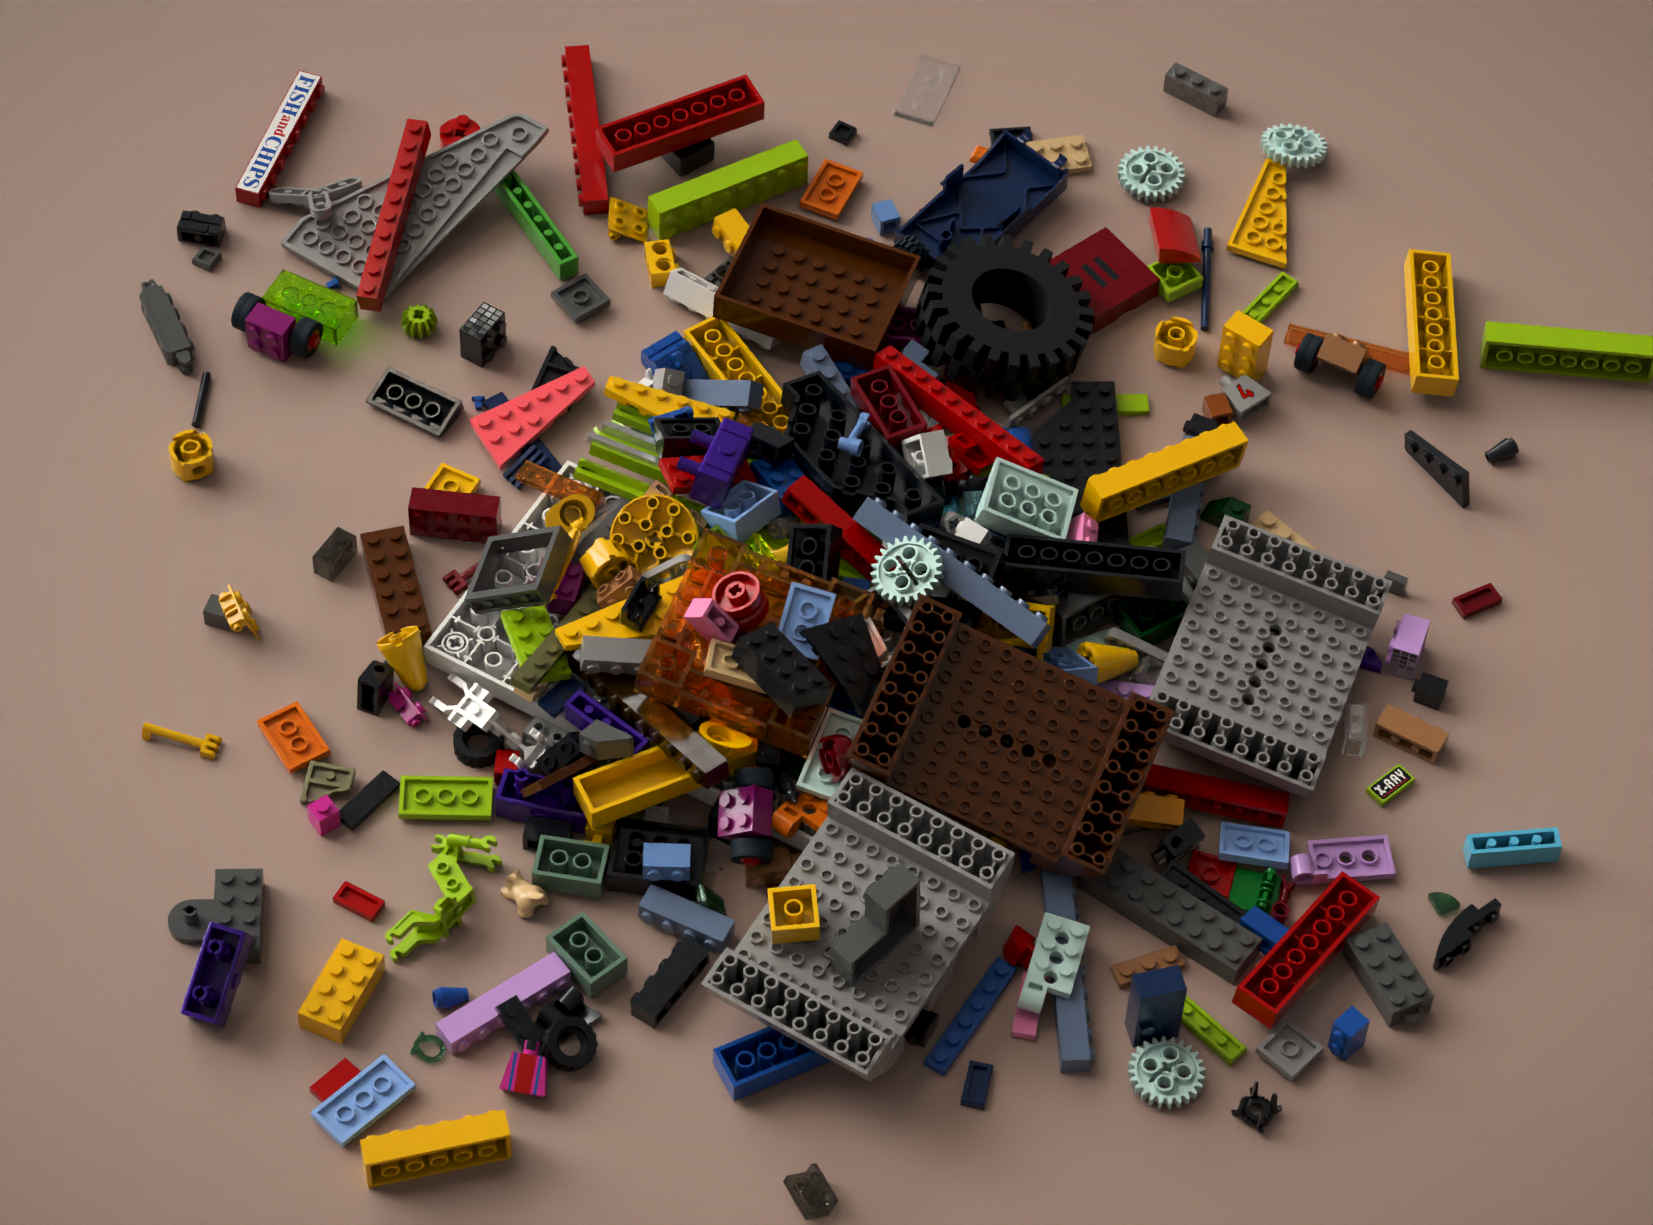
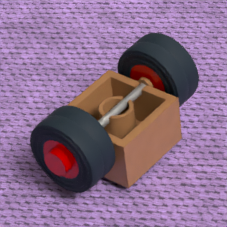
M1336 332L1333 335L1327 333L1325 339L1315 334L1307 333L1295 351L1294 367L1296 369L1311 374L1318 362L1321 361L1324 364L1358 377L1354 392L1368 399H1372L1378 389H1381L1385 380L1384 374L1386 370V364L1371 358V354L1367 351L1368 348L1365 347L1366 345L1355 340L1353 343H1350L1345 336Z

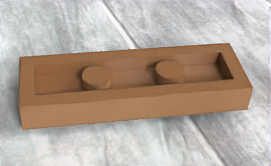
M1173 945L1111 965L1110 971L1119 989L1131 986L1133 974L1179 965L1181 970L1184 969L1185 962L1177 946Z

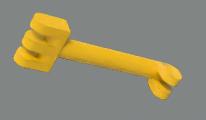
M147 722L144 723L141 738L149 741L152 734L201 748L199 756L211 760L215 759V752L218 751V745L222 741L221 737L207 733L203 740Z

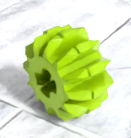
M417 303L415 307L409 305L407 310L403 311L401 326L405 334H410L412 339L416 336L422 339L424 335L430 337L431 332H435L437 316L433 308H428L426 304L419 306Z

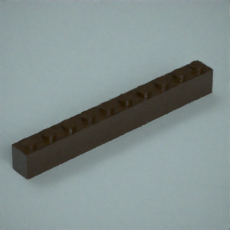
M580 649L567 651L571 672L573 674L576 673L585 685L592 687L600 698L603 697L611 705L612 709L618 710L627 722L630 721L636 726L639 733L645 734L654 746L662 749L669 759L672 758L682 771L688 772L697 784L700 783L708 790L729 777L728 760L634 677L625 673L613 675L608 672L589 673L587 671H580Z

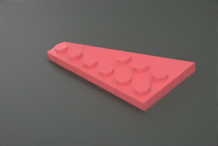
M583 366L471 418L470 425L501 471L506 467V463L510 459H515L520 454V450L527 444L534 442L554 424L553 421L559 415H564L569 406L574 402H578L594 388L595 381L586 367Z

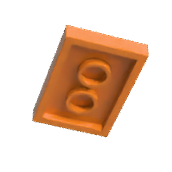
M825 159L801 198L799 207L838 221L863 179V172Z
M298 701L257 720V726L289 774L309 766L310 760L317 762L331 755L329 747Z

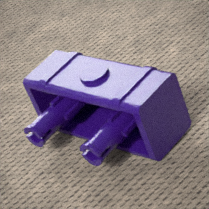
M723 418L715 436L708 435L697 429L693 430L689 442L707 448V453L702 463L695 462L681 455L676 467L677 470L679 469L695 476L689 494L691 499L716 509L721 508L740 467L744 463L754 433L753 428L731 419Z
M524 768L518 770L504 769L495 797L496 816L526 822L527 815L573 822L572 833L585 834L587 818L573 793V780L571 778H564L524 798L521 789L545 776L529 773Z
M211 921L209 922L187 992L183 998L184 1001L180 1014L223 1028L225 1027L228 1015L232 1010L231 1006L237 988L241 982L247 957L251 952L253 935Z

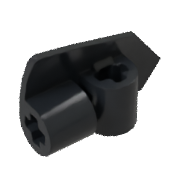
M568 986L553 1003L548 1002L541 1009L534 1025L543 1038L549 1026L561 1018L564 1019L567 1016L579 1017V1019L585 1020L590 1025L601 1018L602 1014L584 1004V997L578 989ZM564 1033L560 1037L559 1042L573 1035V1033Z

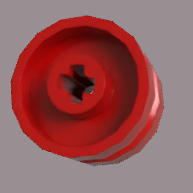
M745 571L731 572L723 576L712 590V598L740 626L738 631L749 630L759 625L766 618L769 611V601L757 577L752 573Z

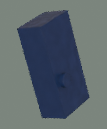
M1179 965L1132 975L1125 1017V1026L1132 1047L1142 1046L1144 1041L1151 1044L1153 1037L1158 1042L1161 1041L1162 1036H1165L1166 1040H1170L1172 1037L1178 1038L1187 987Z

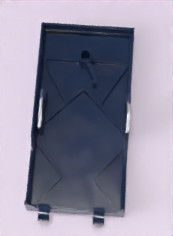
M1025 128L1021 136L1015 137L1004 129L1003 133L986 153L964 175V165L961 163L945 176V179L939 183L943 186V190L899 230H894V243H898L907 235L915 236L916 240L920 239V243L926 245L924 248L928 249V254L931 255V263L927 267L929 269L933 267L939 254H945L948 246L954 243L960 247L964 238L972 237L975 243L978 244L981 235L991 234L995 245L998 246L1002 235H1009L1014 238L1067 189L1069 169L1061 170V168L1065 165L1068 158L1060 153L1056 161L1050 162L1026 145L1033 134Z

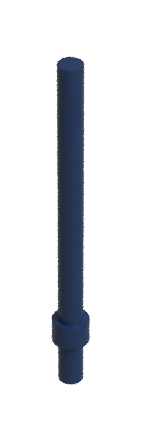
M1209 227L1204 229V240L1201 242V251L1203 252V284L1200 329L1202 331L1209 330L1211 253L1214 251L1212 229Z

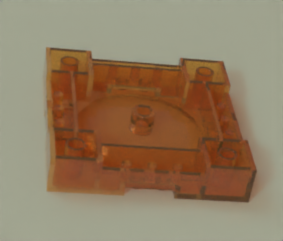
M704 528L688 562L687 570L637 671L634 691L699 716V713L702 712L742 728V733L807 759L837 688V684L826 671V666L820 657H818L817 661L808 660L832 683L825 703L790 718L767 694L704 676L710 643L684 618V615L694 598H712V590L715 584L723 576L737 571L750 572L757 577L769 601V611L766 618L759 625L749 630L737 631L731 642L736 645L738 637L772 623L779 628L791 582L836 594L829 622L863 613L865 622H867L875 594L836 578H832L831 582L748 550L746 543Z

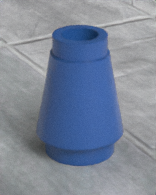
M438 987V989L432 991L433 1004L435 1009L440 1008L444 1010L468 1002L467 988Z

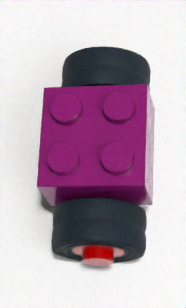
M250 292L244 293L238 299L232 312L231 324L234 328L247 334L248 347L253 351L266 354L274 360H280L285 363L292 353L309 358L315 353L322 339L323 325L320 322L309 317H302L296 323L295 317L266 306V302L262 297Z
M760 766L738 768L734 771L733 789L719 791L717 837L731 841L730 859L736 864L757 867L772 862L773 843L762 839L771 836L772 801L776 774L771 769Z

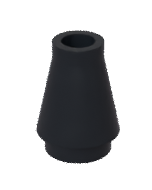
M1505 438L1486 451L1485 457L1491 464L1515 458V455L1519 453V449L1513 438Z

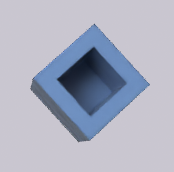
M892 199L872 204L871 219L880 236L892 233L895 229H900V215Z

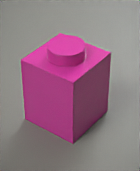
M327 795L307 805L309 822L321 837L341 826L339 810Z

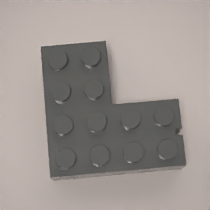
M899 862L894 867H889L879 881L872 882L866 888L865 916L860 920H855L845 934L842 936L838 935L831 943V968L851 986L920 926V879Z

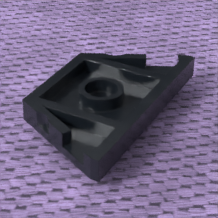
M551 345L531 390L579 369V367L573 365L568 357L564 358L557 352V348ZM572 405L567 408V411L571 410Z

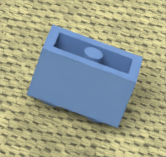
M644 843L643 879L651 881H690L691 844Z

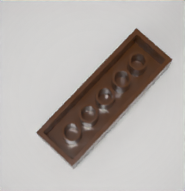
M404 525L360 534L361 550L383 636L393 631L394 634L402 632L401 628L418 626L421 633L422 646H424L432 636V631Z

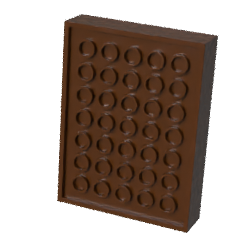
M761 203L714 295L713 317L807 350L822 344L831 358L872 371L875 353L886 347L919 278L921 256Z

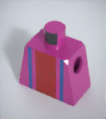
M525 1040L523 1053H511L499 1089L547 1098L548 1058L537 1056L540 1042Z

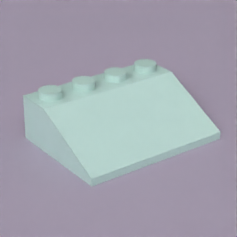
M997 457L980 499L974 522L1006 536L1008 533L1066 539L1078 489Z

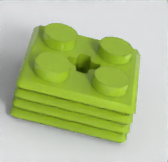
M1157 261L1147 266L1160 278L1159 293L1167 302L1174 301L1202 287L1203 276L1192 263H1158Z

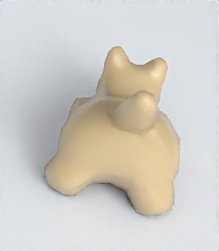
M515 870L513 874L506 877V887H502L500 893L504 898L516 902L517 912L520 917L530 918L533 915L534 908L539 905L547 906L549 904V898L545 890L538 885H532L521 876L519 870Z

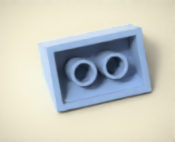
M742 480L729 490L728 496L720 509L707 506L701 510L702 517L711 528L718 524L737 545L743 543L754 532H758V530L781 514L778 490L747 480Z

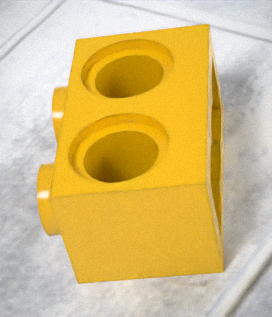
M669 239L644 242V257L651 288L666 286L670 272L679 268V264L674 262L676 260L675 247H671Z

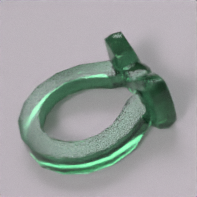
M420 1031L417 1039L414 1041L410 1054L414 1056L416 1052L423 1061L429 1063L439 1061L445 1052L444 1042L438 1036L432 1034L424 1035L425 1033ZM426 1041L435 1042L439 1046L440 1052L434 1057L426 1056L419 1047V1044Z

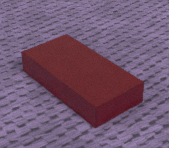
M1491 583L1454 597L1452 600L1453 606L1462 619L1500 605L1502 602L1501 596Z

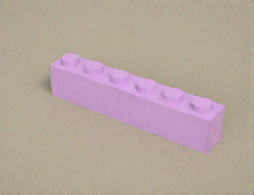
M553 952L435 1023L436 1036L452 1056L458 1052H463L472 1043L485 1039L490 1032L505 1026L495 1010L496 1006L517 995L528 1012L530 1008L538 1003H544L556 992L564 991L571 984V971L558 955Z

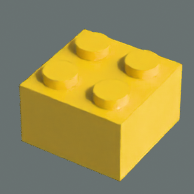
M815 884L767 888L772 944L820 940V923Z

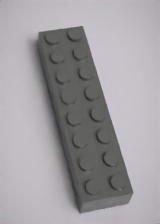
M1116 848L1104 876L1095 879L1080 876L1079 889L1168 945H1176L1179 952L1233 986L1260 953L1262 938Z

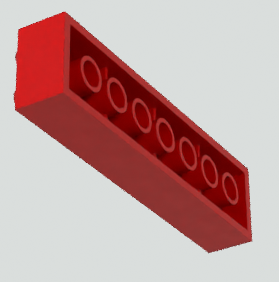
M747 74L598 126L596 127V145L613 173L763 120L765 102Z
M1342 871L1238 985L1232 1003L1271 1030L1344 948L1346 939L1354 936L1375 913L1380 897Z

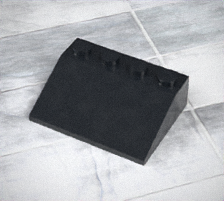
M629 818L618 819L607 872V890L645 895L649 886L653 884L690 901L700 902L710 829ZM644 843L691 844L690 881H651L643 879Z

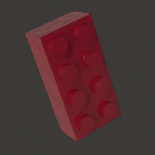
M891 364L851 378V397L861 412L871 414L868 419L871 422L870 424L897 452L903 450L902 440L928 432V424Z
M412 487L408 505L410 535L486 544L488 537L500 535L502 524L500 496Z

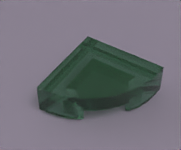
M1434 892L1428 895V900L1438 916L1460 907L1459 901L1449 894Z

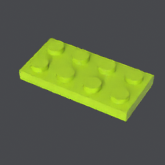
M545 605L501 611L500 618L521 667L553 631V624ZM565 654L540 683L571 679L572 672Z
M401 775L398 817L399 819L492 821L493 777Z

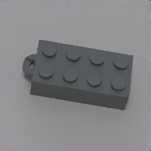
M1387 922L1346 939L1342 954L1389 1028L1402 1022L1411 1025L1417 1023L1422 1019L1424 1013L1430 1011L1434 995Z

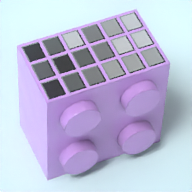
M1404 613L1402 621L1397 620L1394 636L1391 638L1385 664H1389L1387 674L1413 681L1424 649L1430 620Z

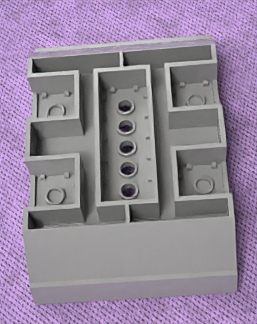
M1225 515L1149 698L1175 711L1163 741L1309 800L1371 634L1381 614L1393 581ZM1270 631L1275 632V633L1280 634V635H1279V636L1272 635V634L1270 633ZM1263 647H1270L1273 653L1265 652ZM1256 664H1263L1266 670L1258 669ZM1255 681L1260 687H1252L1249 682ZM1242 699H1250L1253 704L1246 705L1243 703Z
M852 767L827 802V818L779 885V887L816 885L820 940L772 944L769 906L767 902L735 950L725 948L702 981L701 986L705 992L871 1082L873 1078L892 1068L904 1050L905 1034L922 1009L930 1011L952 978L954 961L971 935L978 939L990 921L1007 878L1011 873L1015 853ZM900 862L920 879V926L851 986L839 974H830L828 972V969L831 967L832 958L831 943L838 935L842 936L845 934L855 920H860L865 916L866 888L872 882L879 881L889 867H894Z

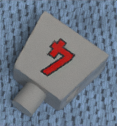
M1225 375L1219 382L1223 387L1222 393H1225L1233 411L1232 418L1238 426L1270 406L1272 393L1247 375H1243L1235 381L1229 375Z

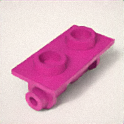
M395 682L394 684L398 689L388 693V701L398 712L404 707L406 708L400 715L407 722L408 726L417 727L422 718L428 722V718L424 715L426 709L420 702L417 701L415 703L411 699L414 696L413 693L406 686L402 688Z

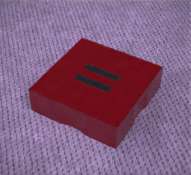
M1107 227L1060 253L1050 261V264L1053 266L1062 260L1068 263L1070 268L1066 278L1079 275L1083 281L1080 291H1089L1091 301L1088 307L1094 308V317L1091 322L1093 325L1092 334L1113 323L1124 313L1136 309L1158 296L1160 278Z

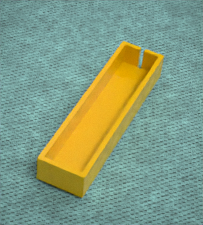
M744 714L719 722L752 739V744L749 747L735 749L732 755L725 757L728 760L729 777L734 775V771L738 768L756 766L757 738L752 733V729ZM698 730V731H695L696 733H698V734L703 738V736H702V734L700 733L699 730ZM658 746L573 778V793L592 829L703 787L700 783L697 784L688 772L682 771L678 764L672 758L669 759Z

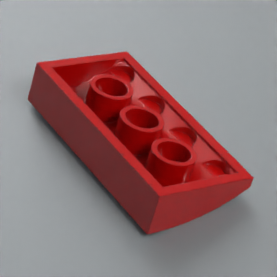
M1150 207L1149 224L1158 263H1201L1191 217L1171 209Z

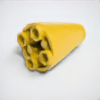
M1094 642L1080 643L1077 648L1078 654L1098 667L1097 684L1131 671L1138 666V654L1135 650Z

